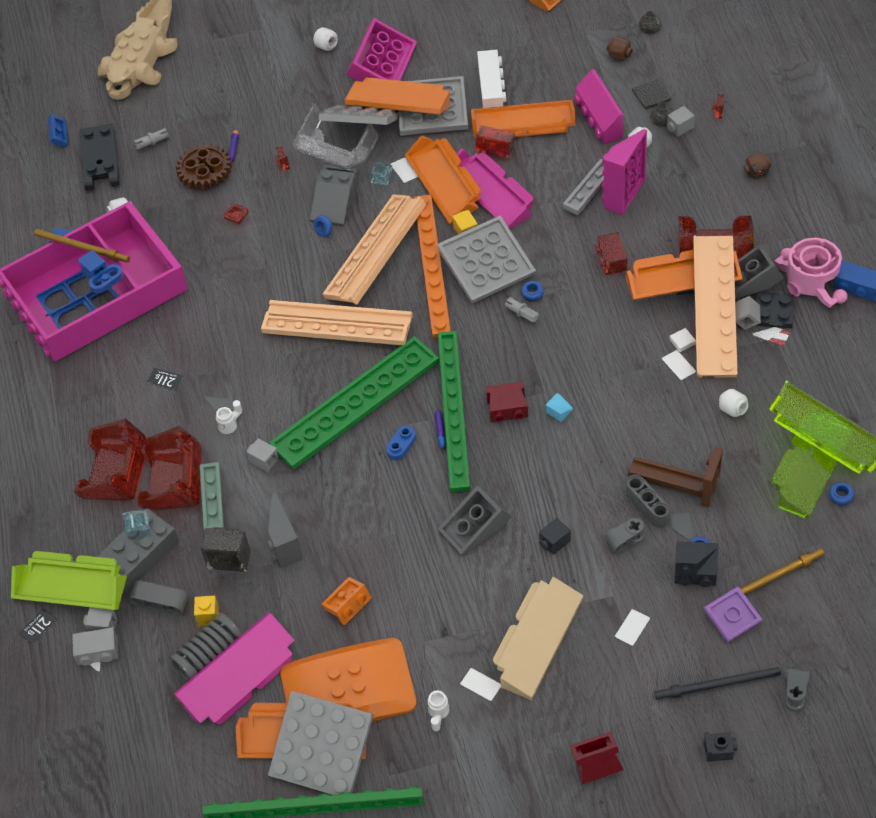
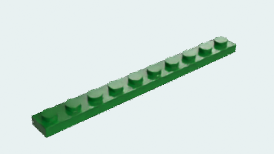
M438 332L450 492L470 491L457 332Z
M407 787L403 790L388 788L379 792L365 790L354 794L351 792H342L339 795L320 794L318 797L302 795L293 799L278 797L269 801L256 799L252 802L244 803L242 801H233L231 804L211 803L208 806H203L204 818H272L419 806L424 805L422 788Z

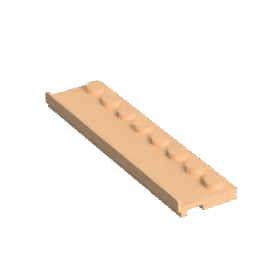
M393 194L324 291L323 296L325 299L352 302L355 305L359 303L426 206L425 201L421 197L412 199L406 195Z
M694 235L698 378H702V376L737 378L733 236Z
M270 300V306L268 311H266L261 331L266 334L405 346L413 313L409 311Z

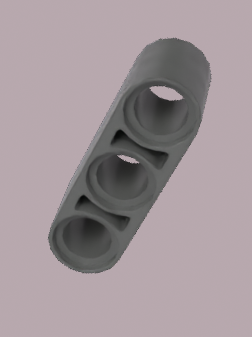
M632 475L628 477L626 481L627 497L655 527H665L669 522L670 511L667 503L641 476Z
M138 580L134 583L128 597V602L136 607L181 616L190 595L181 589Z

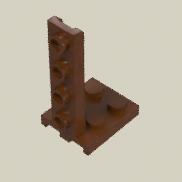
M715 447L713 454L709 453L706 465H708L707 470H703L702 475L634 457L628 476L639 475L647 482L702 496V505L710 507L712 495L715 493L716 484L721 475L723 449Z

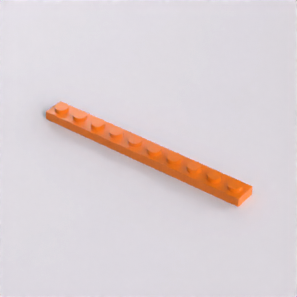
M431 195L416 196L414 199L421 197L426 203V206L417 217L432 336L433 339L438 338V332H448L451 330L440 253L437 249L438 239Z

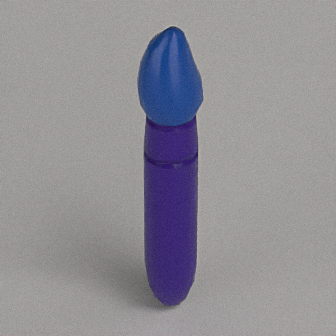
M437 410L435 412L437 442L440 448L443 449L446 445L443 417L441 411Z

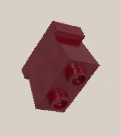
M523 381L485 387L487 404H490V422H502L504 420L528 417V405L525 400Z
M612 732L570 745L576 762V770L582 784L624 770L617 755L619 749Z

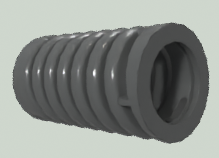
M219 613L212 622L207 624V627H203L201 632H197L195 637H191L189 642H185L183 647L178 648L176 653L171 654L168 657L169 661L180 676L188 682L236 641L242 633L225 614Z

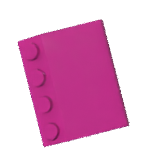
M373 18L346 75L360 82H363L365 77L400 81L417 41Z
M642 129L611 147L608 154H604L602 164H604L602 176H604L602 200H604L605 209L623 215L645 181L646 129Z

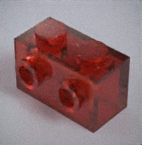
M481 126L476 136L475 150L481 153L485 152L486 154L489 153L498 157L508 158L514 146L515 133Z
M619 232L597 236V244H594L595 252L597 255H600L599 264L601 268H604L606 275L627 271L628 259Z

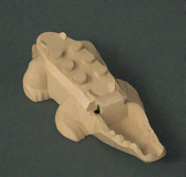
M150 0L146 3L145 7H141L140 11L137 12L136 21L116 35L115 47L111 55L103 57L98 67V76L108 78L109 80L106 83V88L111 98H126L130 95L131 90L141 83L157 85L160 82L162 75L155 71L153 66L159 56H165L176 51L178 44L176 38H166L170 24L172 0ZM122 85L120 90L114 89L116 86Z

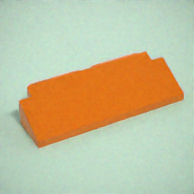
M365 77L363 82H354L345 98V104L441 114L450 108V91L444 90V85Z
M572 100L471 109L473 136L482 135V140L568 132V127L576 126L575 109Z
M421 135L407 151L405 157L449 224L453 225L452 216L466 210L472 213L479 208L475 202L481 199V189L467 168L460 167L461 159L447 139H436L434 142L432 139Z
M694 250L681 252L679 258H674L672 254L636 260L632 267L633 274L629 270L625 275L633 301L694 290ZM733 251L734 282L742 281L743 278L736 251Z
M254 703L248 712L249 717L239 718L236 724L237 758H273L288 703ZM337 703L340 705L353 708V706L349 703ZM366 745L362 759H366Z

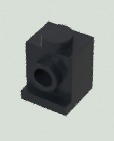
M704 732L706 761L733 760L734 751H737L736 738H731V732L713 734Z

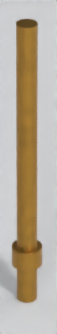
M35 229L34 231L35 236L89 252L93 250L96 254L105 256L112 261L119 260L129 263L131 259L130 256L121 254L114 249L107 250L40 229Z
M822 548L809 554L805 553L799 556L797 560L740 589L746 595L800 567L805 568L811 565L812 561L824 556L825 553Z

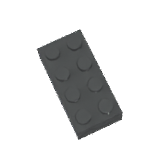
M146 508L97 557L113 558L117 561V565L121 566L119 574L127 575L122 593L124 596L134 586L136 581L140 580L179 542L175 528Z

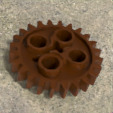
M203 143L202 147L196 145V149L190 147V152L184 151L185 156L180 155V160H177V165L175 166L180 182H183L184 186L189 185L190 189L195 186L196 190L199 187L205 190L206 186L212 189L213 184L218 186L219 181L223 183V178H228V173H231L230 168H232L228 152H224V148L219 149L218 145L213 148L211 143L208 147H206L205 143Z

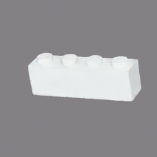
M497 50L477 51L483 108L503 106V102H506V92H502V90H505L504 80H501V78H504L503 68H499L502 66V58L498 56Z

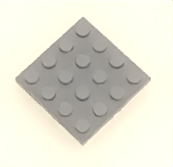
M463 76L408 81L444 85V90L450 91V108L441 114L398 110L400 136L468 129Z
M335 105L319 113L320 121L388 125L399 119V112L394 109L379 110V108L375 107L362 109V106L345 108L346 105Z
M501 215L437 244V249L472 304L536 274L535 268Z
M291 691L268 776L332 795H339L342 792L353 793L374 714Z

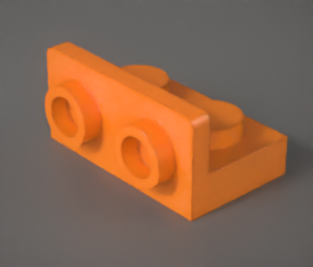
M348 577L321 605L324 610L337 616L341 624L346 625L371 600V596L364 584Z

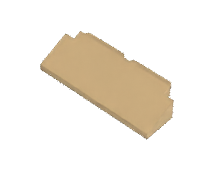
M552 577L549 584L541 580L540 583L535 582L531 585L516 614V620L519 621L518 625H511L493 658V663L497 665V670L503 672L500 677L501 688L527 699H533L583 600L582 594L555 577Z

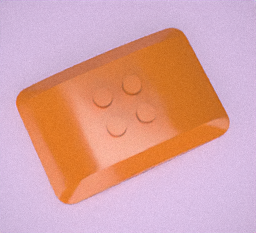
M396 638L375 640L319 653L289 662L281 668V679L286 703L289 701L291 691H295L333 703H349L355 709L374 714L372 722L412 712L417 705L403 645Z

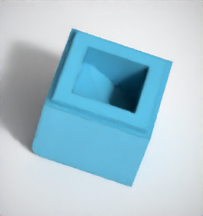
M558 393L546 404V413L560 422L573 410L570 404Z

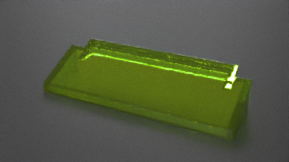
M787 380L784 382L769 410L777 414L774 421L858 474L863 468L872 472L876 467V436Z
M826 407L822 414L817 410H814L813 413L807 412L791 442L795 449H789L785 452L772 477V484L776 486V490L782 492L779 497L778 507L806 519H809L854 428L853 425Z

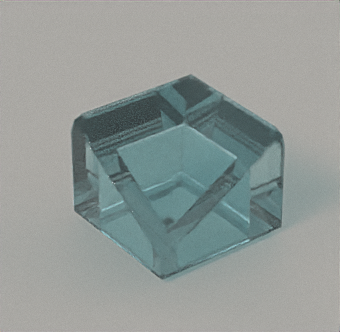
M375 162L370 173L371 183L387 186L392 165Z
M147 509L123 513L126 533L150 529Z

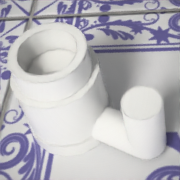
M238 400L233 402V412L227 407H222L216 413L218 429L223 434L233 433L237 428L236 419L242 413L241 404Z
M433 691L428 698V711L432 717L431 726L435 732L440 729L441 719L445 718L449 713L448 699L442 691Z

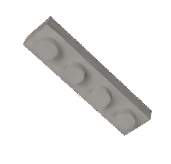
M602 159L596 163L563 203V209L579 215L599 191L604 181V176H602L604 169Z

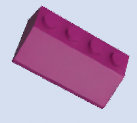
M592 69L576 86L574 101L576 105L580 106L583 116L587 117L589 126L594 128L596 137L601 139L603 144H607L623 138V113L595 69Z

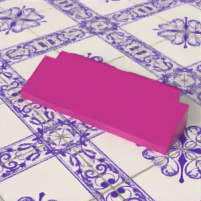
M463 148L457 152L461 159L460 167L467 168L481 189V199L478 202L495 218L501 215L508 228L511 229L533 215L528 210L533 207L531 204L534 201L533 196L512 177L504 179L506 172L485 152L479 155L475 153L472 157Z
M268 612L176 691L174 695L193 720L201 723L208 717L211 722L222 724L252 697V690L255 687L258 689L263 688L281 672V668L285 664L292 661L291 655L293 653L287 647L295 640L275 617Z

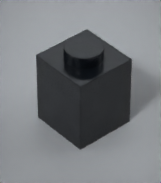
M556 518L539 531V543L544 550H549L554 555L571 541V530Z

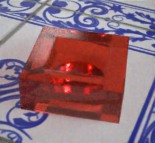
M718 94L717 101L713 100L712 111H716L715 118L722 119L725 94Z
M283 146L276 147L277 155H275L277 165H281L283 171L290 169L288 157Z
M233 202L224 213V218L240 224L249 213L248 208Z

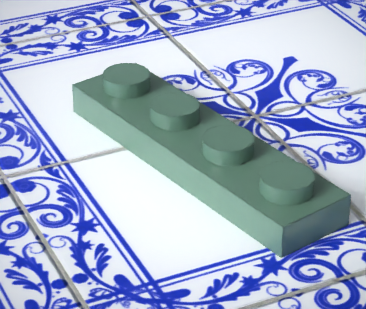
M219 462L201 464L200 478L205 534L223 532L225 528Z

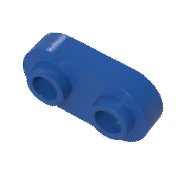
M112 264L89 279L91 291L102 293L123 278L121 267Z
M400 427L389 441L386 451L390 459L400 460L409 451L416 440L415 430L412 427Z

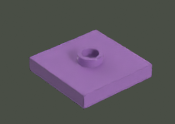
M738 586L703 609L727 643L755 627L763 620Z

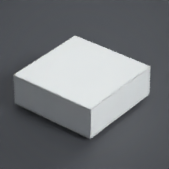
M686 328L670 335L669 340L679 352L696 345V340Z

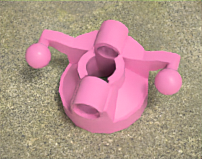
M816 237L806 238L797 242L791 249L784 248L780 253V257L773 261L776 267L787 272V287L795 297L801 294L817 296L828 308L836 303L842 304L847 300V292L843 289L836 290L833 293V298L824 289L825 283L834 279L839 274L841 268V252L834 243Z

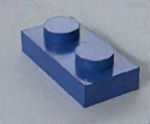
M51 114L48 117L50 142L65 148L68 144L66 120Z

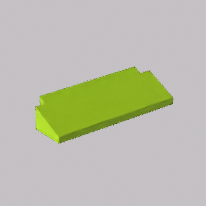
M35 551L32 557L28 558V565L12 566L11 598L117 610L119 609L127 575L119 574L121 566L117 565V561L113 558L80 555L76 558V561H72L73 558L70 554Z

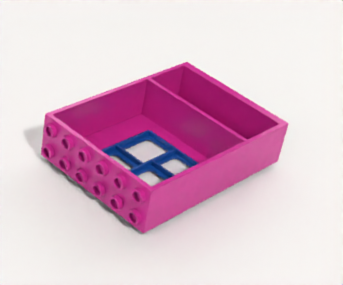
M131 201L63 236L107 250L114 249L121 254L130 256V262L125 263L119 260L112 261L105 256L99 255L106 262L107 266L112 264L119 265L123 272V278L106 290L110 291L115 298L109 303L96 309L91 299L101 293L90 291L81 297H77L69 287L70 284L86 276L81 271L78 259L89 251L52 241L0 269V286L4 288L2 292L5 298L11 300L10 304L15 311H19L18 315L21 321L27 323L26 327L29 332L35 334L34 338L38 345L42 344L45 355L47 357L50 356L54 362L188 290L182 266ZM59 290H63L70 303L58 309L48 308L45 305L47 297ZM81 304L86 306L90 313L64 327L59 325L58 322L61 315Z

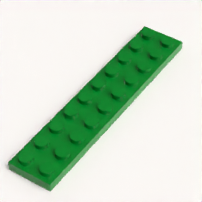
M414 336L405 343V346L402 345L282 432L270 441L269 444L277 448L278 456L293 470L438 364L440 362L439 357Z

